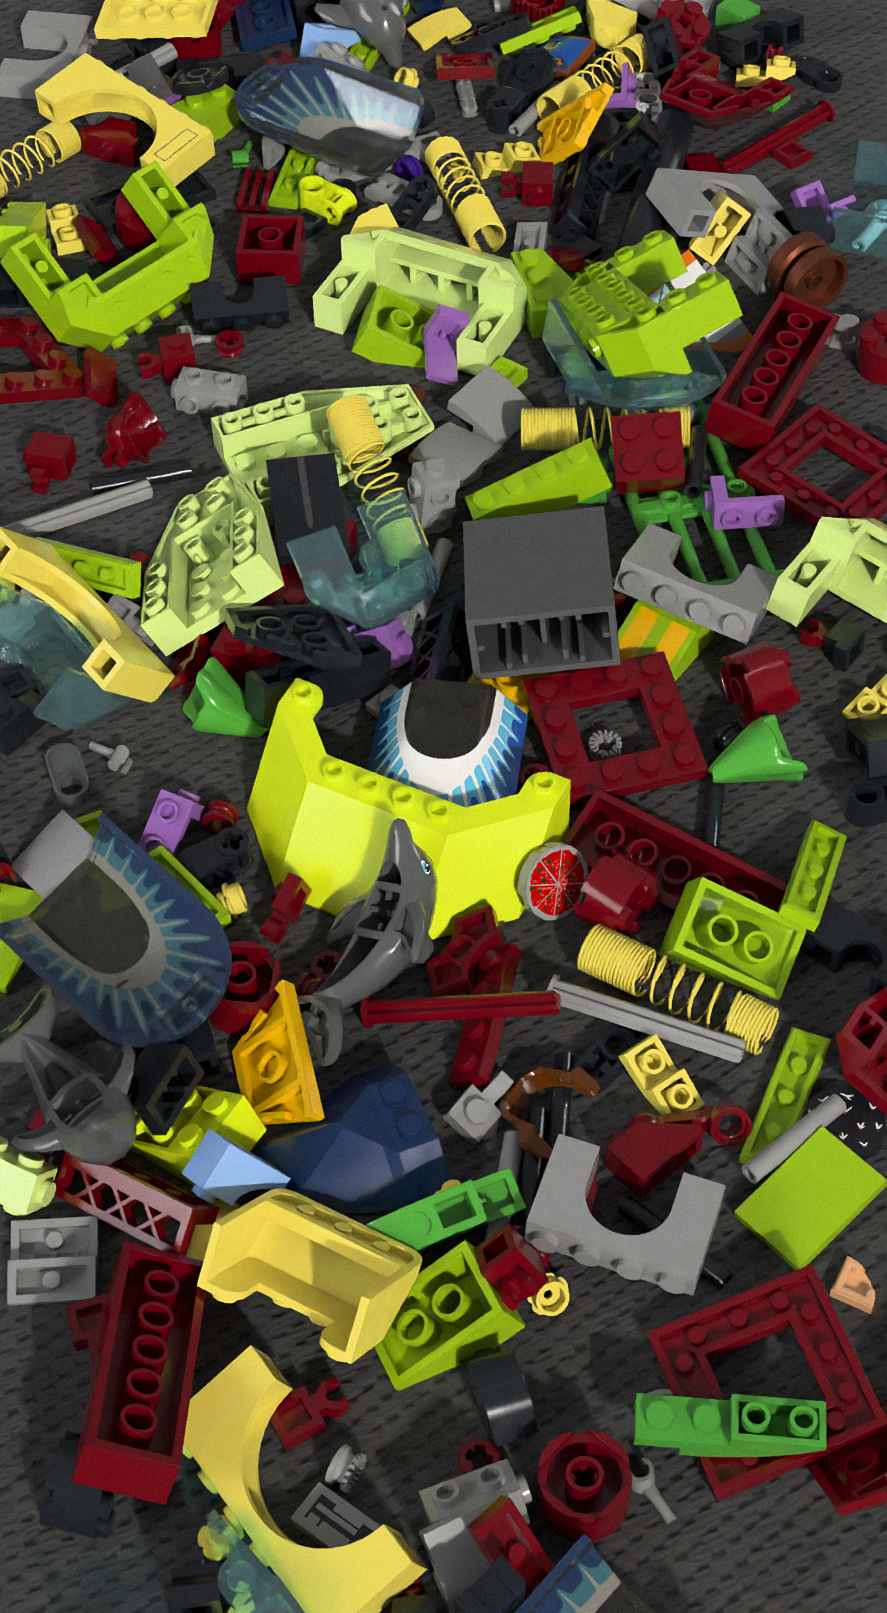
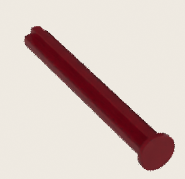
M822 99L818 101L816 107L724 160L720 166L722 173L736 174L771 154V150L791 139L795 140L826 120L831 122L835 117L834 107L828 100Z
M554 990L374 1000L369 996L362 1000L360 1014L363 1026L366 1029H371L374 1024L556 1015L561 1009L560 995Z

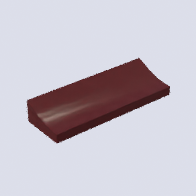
M599 789L595 790L562 843L570 845L581 852L590 871L604 855L612 858L611 850L616 849L656 872L658 875L656 889L662 892L657 905L673 914L686 883L700 877L715 882L776 912L779 911L788 885Z

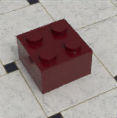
M243 214L236 248L239 283H254L253 278L285 275L286 284L300 285L306 251L304 216Z
M680 411L611 416L616 494L684 490L685 470Z

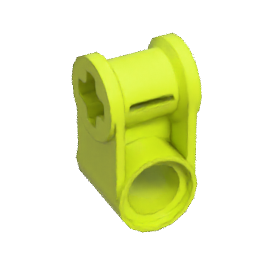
M316 175L305 176L299 182L300 209L302 210L305 207L327 218L328 223L338 226L346 213H352L357 208V199L347 188L340 187Z

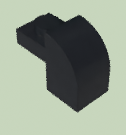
M502 1347L496 1349L483 1348L474 1352L471 1357L459 1361L464 1379L475 1394L485 1432L495 1447L539 1432L525 1379L510 1348L503 1350Z

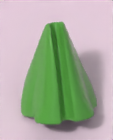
M211 656L205 666L198 672L196 684L183 704L184 714L193 722L192 728L204 733L252 738L263 737L269 726L263 727L245 710V693L216 657Z
M774 714L761 717L748 725L708 768V773L712 774L714 783L778 780L802 781L804 779L803 773L808 771L804 762L792 759L779 729L777 717Z

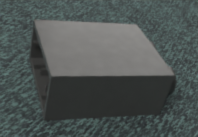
M604 506L463 522L465 616L474 680L621 665Z

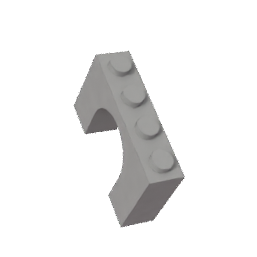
M28 10L20 26L24 48L61 52V54L39 61L4 58L0 66V97L37 100L35 95L37 88L84 53L91 56L92 45H97L99 40L95 35L93 16Z
M657 168L645 194L677 234L684 237L705 238L717 212L710 201L719 189L751 214L742 226L746 232L756 208H766L772 215L776 211L784 209L755 175Z
M649 523L622 558L613 589L747 644L768 611L765 608L779 576L747 564L739 578L728 585H709L690 579L673 566L682 536Z
M558 1134L526 1221L525 1240L542 1252H558L573 1257L577 1262L586 1266L594 1267L598 1265L614 1270L620 1276L629 1280L642 1279L658 1284L667 1292L673 1294L686 1293L693 1296L722 1207L726 1185L683 1173L671 1212L659 1227L640 1235L615 1233L596 1221L586 1203V1198L598 1168L600 1146Z

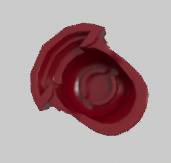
M137 389L129 394L128 400L122 405V409L106 425L104 439L109 448L102 454L101 459L107 468H111L114 462L118 464L120 469L125 468L129 461H140L149 464V453L168 438L157 416Z

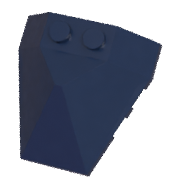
M392 1062L353 1076L324 1097L321 1103L325 1118L321 1121L289 1123L251 1151V1153L269 1162L291 1178L284 1189L295 1191L342 1215L362 1214V1216L376 1215L377 1212L396 1211L434 1195L436 1191L442 1189L441 1186L444 1182L451 1180L439 1138L406 1071Z

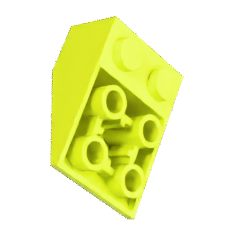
M197 1085L166 1135H152L133 1108L137 1119L136 1142L130 1150L194 1186L195 1183L184 1176L182 1172L209 1129L248 1151H251L267 1129L244 1095Z

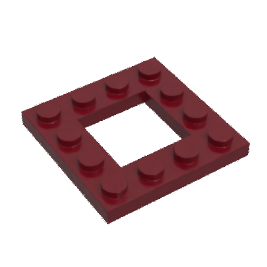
M23 315L19 318L0 317V348L19 346L38 369L34 372H8L0 374V404L85 397L84 373L36 317Z
M819 403L746 461L738 470V479L744 480L748 485L765 496L783 495L785 499L784 508L815 528L821 517L874 518L879 520L887 513V445ZM822 445L872 476L842 503L792 472Z
M664 651L620 660L621 665L577 669L523 681V692L548 767L552 773L571 780L570 807L587 804L596 789L616 798L707 778L708 766ZM639 696L657 748L589 762L571 710Z
M813 1264L647 1332L673 1396L725 1400L708 1361L791 1327L825 1399L824 1401H826L827 1447L825 1451L767 1457L699 1456L717 1501L887 1431V1418Z

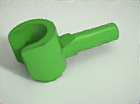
M248 140L242 150H232L233 163L249 162V152L253 146L252 141ZM249 164L233 165V168H245Z

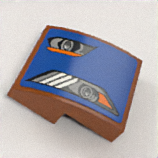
M578 36L553 37L544 42L540 47L549 51L554 57L557 64V72L554 79L560 81L573 76L596 50L595 40Z

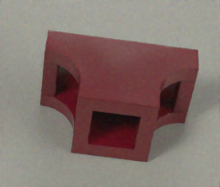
M109 116L104 123L96 126H85L80 131L83 154L100 158L105 162L111 161L134 168L140 162L136 122Z

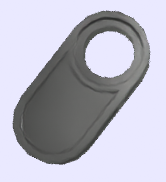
M58 743L49 748L45 754V762L56 799L60 804L68 807L84 804L91 795V788L80 751L70 743ZM70 785L82 787L80 792L73 795L63 792Z

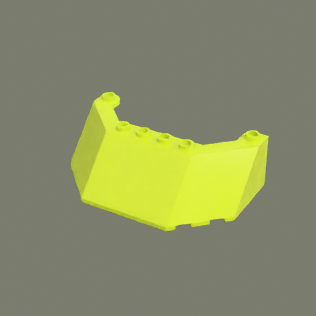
M296 678L278 702L247 806V812L254 827L274 888L281 881L284 882L289 872L303 878L312 889L305 904L336 916L352 899L368 892L377 880L384 858L390 826L394 820L401 818L408 824L413 842L432 859L437 875V904L429 930L432 940L448 935L452 936L455 918L490 904L496 911L498 922L518 919L525 909L523 897L519 895L517 886L520 870L524 862L534 850L539 851L541 848L546 847L543 845L548 842H562L569 832L571 780L551 772H538L527 779L519 794L465 808L327 755L313 720L323 705V692L317 685Z

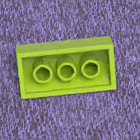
M588 438L465 496L474 521L562 511L613 486L592 438Z

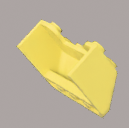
M279 1188L269 1190L214 1222L197 1286L212 1293L216 1300L224 1303H234L237 1300L248 1297L255 1291L271 1297L275 1304L281 1307L292 1308L308 1316L314 1324L326 1327L323 1329L319 1340L321 1347L330 1358L352 1364L384 1339L418 1277L422 1256L416 1250L295 1191Z

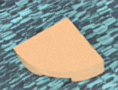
M847 1255L829 1296L871 1314L875 1301V1291L871 1281L866 1275L864 1267Z

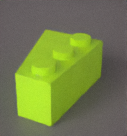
M226 84L211 92L187 96L170 105L179 112H184L189 118L200 125L209 128L213 134L214 142L222 139L241 121L236 109L239 93ZM153 130V137L155 139L156 132Z
M9 202L7 204L8 209H3L1 211L2 216H0V261L11 246L34 232L51 253L50 239H46V202Z
M542 248L511 252V260L527 286L526 324L531 338L545 337V330L566 329L559 315L563 311L559 299L574 281Z

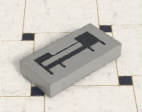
M320 1482L290 1517L293 1526L324 1548H335L354 1543L381 1527Z

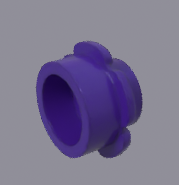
M404 154L396 162L395 172L400 178L405 174L409 175L406 181L411 182L415 177L421 176L422 165L416 157Z

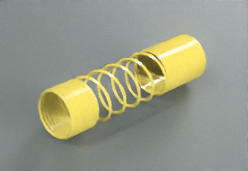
M643 34L633 35L615 47L613 51H609L603 57L595 60L593 64H588L584 70L578 71L573 76L568 77L542 94L537 100V111L541 120L592 90L584 80L585 73L592 75L593 83L596 87L598 85L595 82V78L601 85V81L594 75L595 66L602 69L603 77L607 83L610 82L606 78L604 71L610 77L612 87L614 89H621V85L614 86L612 76L603 68L604 60L611 62L612 69L618 77L620 76L617 74L614 65L619 69L622 76V64L629 62L632 73H634L633 67L640 63V71L636 72V75L651 69ZM633 51H634V52L636 53V55L639 57L640 62H639V61L636 59V57L634 56ZM614 53H615L616 63L613 61ZM592 67V72L586 70Z
M70 121L62 126L51 122L39 129L35 136H27L24 143L18 142L13 145L12 150H3L0 155V167L5 179L10 182L4 171L2 161L9 166L16 176L18 185H14V187H20V180L16 171L18 174H21L16 165L15 154L21 159L28 170L29 178H26V181H31L32 174L29 166L32 168L33 166L27 156L26 147L32 151L40 163L41 171L38 174L43 173L41 160H45L41 155L37 140L44 154L47 157H52L53 164H49L52 168L55 166V161L61 163L81 150V138ZM35 138V146L39 156L31 147L26 145L28 139ZM23 145L24 155L28 164L18 153L14 152L16 146ZM61 151V158L58 161L55 160L54 153L57 154V152ZM6 152L12 153L15 169L5 159H2L3 154ZM0 174V198L8 194V187L3 176Z
M444 136L437 138L427 147L425 161L437 181V185L446 199L449 208H451V212L470 248L480 251L482 249L478 246L479 244H476L478 242H476L474 234L478 229L482 228L481 230L483 231L481 232H484L482 234L487 237L485 239H488L486 240L488 241L487 243H489V246H492L490 248H493L491 252L498 251L506 240V231L490 200L485 196V191L480 186L474 170L471 169L463 149L453 137ZM452 152L458 153L455 158L449 159L440 168L435 166L441 156ZM444 166L451 167L449 168L451 169L449 170L450 172L445 177H442L444 175H442L441 170ZM452 173L454 174L452 178L456 180L452 182L448 190H445L444 185L448 184L445 181ZM466 178H472L473 180L470 185L458 190L452 200L449 198V194L452 193L450 189L455 183H461ZM471 187H477L475 194L469 195L461 201L457 209L454 208L453 203L457 202L454 200L459 192H465Z
M349 395L335 401L328 407L325 416L333 431L335 440H337L343 458L348 463V469L353 473H357L354 484L358 488L363 489L361 500L364 503L370 504L367 510L368 516L377 520L374 525V531L377 533V538L380 541L382 550H384L387 561L391 564H398L402 562L400 561L401 559L419 557L428 549L429 543L416 517H401L387 523L380 530L377 529L380 520L401 516L411 509L412 504L402 503L396 505L380 517H375L371 514L373 505L391 502L401 497L405 489L402 487L391 489L378 496L373 502L367 501L364 498V493L367 489L386 486L394 482L399 474L396 472L383 474L372 480L367 486H361L357 482L360 474L379 471L387 467L391 463L392 458L386 456L375 459L359 471L351 468V463L367 461L378 455L385 447L383 436L380 433L366 398L362 395ZM387 459L389 460L387 463L378 468L364 471L366 468H368L370 465L376 462ZM395 475L394 478L385 483L371 486L384 477ZM402 490L401 493L392 498L378 501L392 492ZM409 506L407 509L403 510L400 513L391 516H386L387 514L398 508Z
M675 405L673 407H657L656 413L680 411L683 448L688 449L690 446V407L685 405L680 407ZM624 406L620 415H624V411L625 415H629L627 408ZM643 406L639 408L638 414H646ZM537 407L535 409H521V449L523 451H537L538 449L540 451H547L548 449L550 451L555 449L565 450L575 445V436L577 444L580 443L574 407H563L562 409L560 407H553L552 409L550 407L545 409L540 407L539 409ZM589 407L586 411L582 441L586 439L590 412L593 438L597 450L602 446L606 414H608L612 440L611 412L609 407H606L603 412L599 444L592 408Z
M600 923L594 926L586 936L578 954L577 968L637 998L644 995L646 990L638 994L641 987L636 990L637 985L635 986V981L641 976L640 981L645 978L642 983L643 985L649 979L656 960V950L622 933L620 934L615 930L612 931L611 928L609 929ZM663 955L659 961L652 982L649 985L650 1002L655 1006L661 1005L664 1001L662 999L655 1003L653 1001L655 982L666 965L667 955ZM685 963L680 966L668 993V1008L673 1016L681 1013L683 1009L682 1007L676 1012L672 1011V999L674 990L686 970ZM704 972L698 976L686 1003L688 1004V1022L694 1024L700 1022L702 1018L701 1016L695 1021L691 1020V1007L693 999L704 980ZM719 982L710 1004L705 1013L707 1012L706 1028L710 1029L712 1008L723 989V982ZM738 991L730 1011L723 1023L726 1021L724 1033L745 1040V1050L756 1056L762 1052L763 1046L759 1048L758 1044L761 1035H763L761 1041L766 1037V1042L775 1029L779 1017V1009L762 1000L760 1001V999H756V997L748 993L742 996V991Z

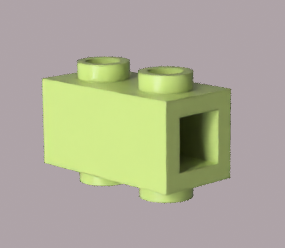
M0 1136V1204L3 1205V1209L12 1215L26 1216L46 1207L56 1192L54 1180L58 1167L45 1162L44 1156L37 1152H22L8 1145L9 1141Z

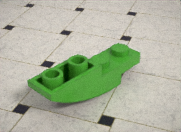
M509 1167L478 1180L472 1181L471 1179L365 1224V1226L416 1250L420 1254L442 1245L445 1241L522 1212L526 1209V1206Z
M636 1393L633 1445L679 1448V1455L703 1457H767L825 1451L827 1447L826 1401L732 1394L729 1401Z

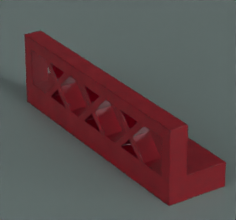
M65 1152L56 1180L55 1195L159 1250L185 1257L195 1225L214 1224L219 1212V1207L123 1159H119L108 1166L83 1163ZM75 1169L81 1171L86 1185V1189L79 1193L69 1189ZM108 1185L112 1187L117 1204L109 1209L105 1207L100 1190ZM139 1201L144 1204L149 1219L141 1225L136 1223L131 1206ZM171 1217L181 1222L175 1243L167 1239L162 1224L163 1221Z

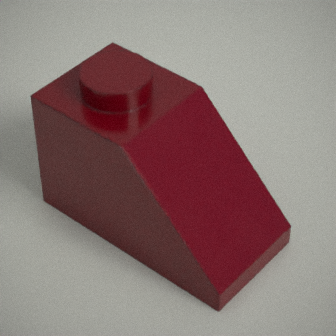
M637 1122L626 1132L621 1130L609 1140L606 1145L605 1167L642 1200L701 1151L704 1130L699 1125Z

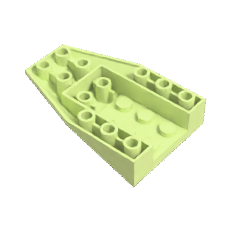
M409 384L302 391L212 417L214 446L229 474L232 472L263 506L268 526L271 527L274 525L266 460L334 453L339 485L346 484L354 479L357 473H353L348 469V463L343 458L337 440H335L333 431L325 416L326 410L335 401L349 395H362L366 398L380 433L383 436L385 447L378 455L367 461L351 463V468L359 471L369 462L381 457H390L434 430L432 420ZM382 461L370 465L364 471L371 469Z
M232 472L223 478H214L206 485L204 490L196 495L189 494L178 503L145 571L140 626L165 656L193 641L200 634L203 635L225 621L226 608L249 607L284 586L264 508Z

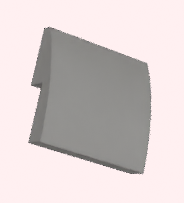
M756 208L745 236L735 235L724 262L757 296L764 294L770 289L766 281L767 267L777 249L793 235L766 208Z
M487 365L449 399L447 410L473 426V433L503 446L521 429V409H532L534 407L508 379Z
M447 422L435 429L420 442L409 455L408 462L413 464L414 462L445 457L451 468L457 471L460 487L463 488L475 482L482 475L484 466L497 461L502 456L504 447L452 422Z
M62 809L19 855L11 867L36 893L53 906L95 861L94 856L100 843Z
M96 1216L11 1221V1255L7 1266V1305L67 1303L97 1296L100 1219Z
M505 1489L419 1531L434 1569L432 1572L448 1613H455V1600L466 1589H469L491 1566L466 1526L501 1495L512 1500L510 1492Z

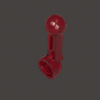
M723 1103L715 1108L711 1105L701 1110L657 1116L648 1112H640L632 1116L627 1125V1130L637 1122L699 1125L704 1132L711 1133L713 1139L723 1146H735L742 1143L750 1135L752 1129V1122L747 1111L736 1103ZM729 1114L739 1116L737 1123L730 1129L725 1130L718 1127L719 1121L724 1116Z

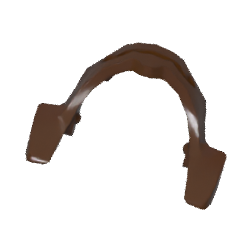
M579 1066L569 1068L567 1071L536 1067L513 1080L514 1083L500 1097L498 1102L501 1115L519 1130L516 1143L537 1157L549 1159L553 1149L535 1133L537 1129L533 1124L518 1119V1111L527 1110L529 1107V1096L540 1089L568 1087L582 1094L594 1097L600 1090V1086L597 1081Z

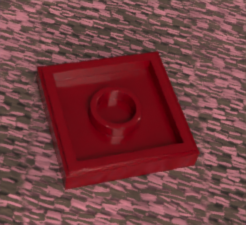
M491 53L442 54L436 56L437 80L495 78Z

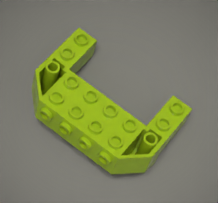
M156 160L133 173L121 189L157 239L155 243L93 281L85 273L71 282L35 232L11 246L0 261L58 342L85 349L91 346L100 352L110 346L116 350L130 340L128 335L136 331L140 335L153 325L151 320L157 316L163 320L177 310L176 304L181 301L184 305L192 302L190 284L204 283L210 277L214 234L206 208L202 202L190 208Z
M665 230L652 231L645 235L640 243L617 250L614 253V257L607 261L591 264L586 268V272L574 280L559 299L563 309L559 315L566 329H571L575 338L614 377L658 378L667 374L687 375L693 371L683 348L743 316L729 279L718 271L706 272L698 276L695 283L684 289L678 288L666 294L665 299L658 303H655L646 295L688 272L674 237Z

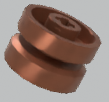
M801 232L790 237L774 253L767 267L766 281L769 288L778 296L782 291L823 308L830 305L842 291L847 281L849 267L846 259L829 247L818 235L813 232Z

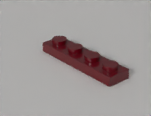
M512 942L487 950L479 960L474 988L470 995L512 993L522 951ZM506 1017L465 1019L449 1085L453 1089L464 1092L472 1084L476 1088L490 1084Z

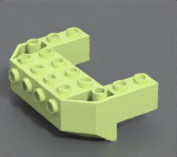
M400 227L354 235H343L341 238L342 260L313 295L315 326L342 335L369 302L380 284L434 311L440 304L469 312V323L457 338V370L475 376L487 365L491 366L498 358L503 356L526 323L527 286L512 260Z
M821 517L810 542L778 577L765 609L797 627L826 591L829 590L840 596L843 600L854 604L873 617L887 623V525L874 518Z

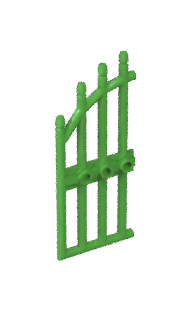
M692 385L688 387L687 391L690 392L697 409V422L704 426L711 405L705 404L700 390ZM708 433L707 443L720 475H724L728 498L754 497L756 494L754 488L744 480L737 479L720 438ZM612 445V446L609 447L608 454H609V458H610V460H611L612 466H613V468H614L613 445ZM683 448L685 475L689 448ZM703 480L701 494L696 498H689L684 492L674 490L658 491L659 496L639 499L637 493L623 494L638 536L642 534L649 523L656 524L662 522H669L673 533L682 536L679 549L691 579L709 585H728L739 578L741 573L723 529L714 530L711 511L705 512L703 494L704 491H710V486L704 485ZM697 516L704 519L727 579L707 582L683 519ZM758 527L743 528L759 568L780 576L785 569L775 570Z

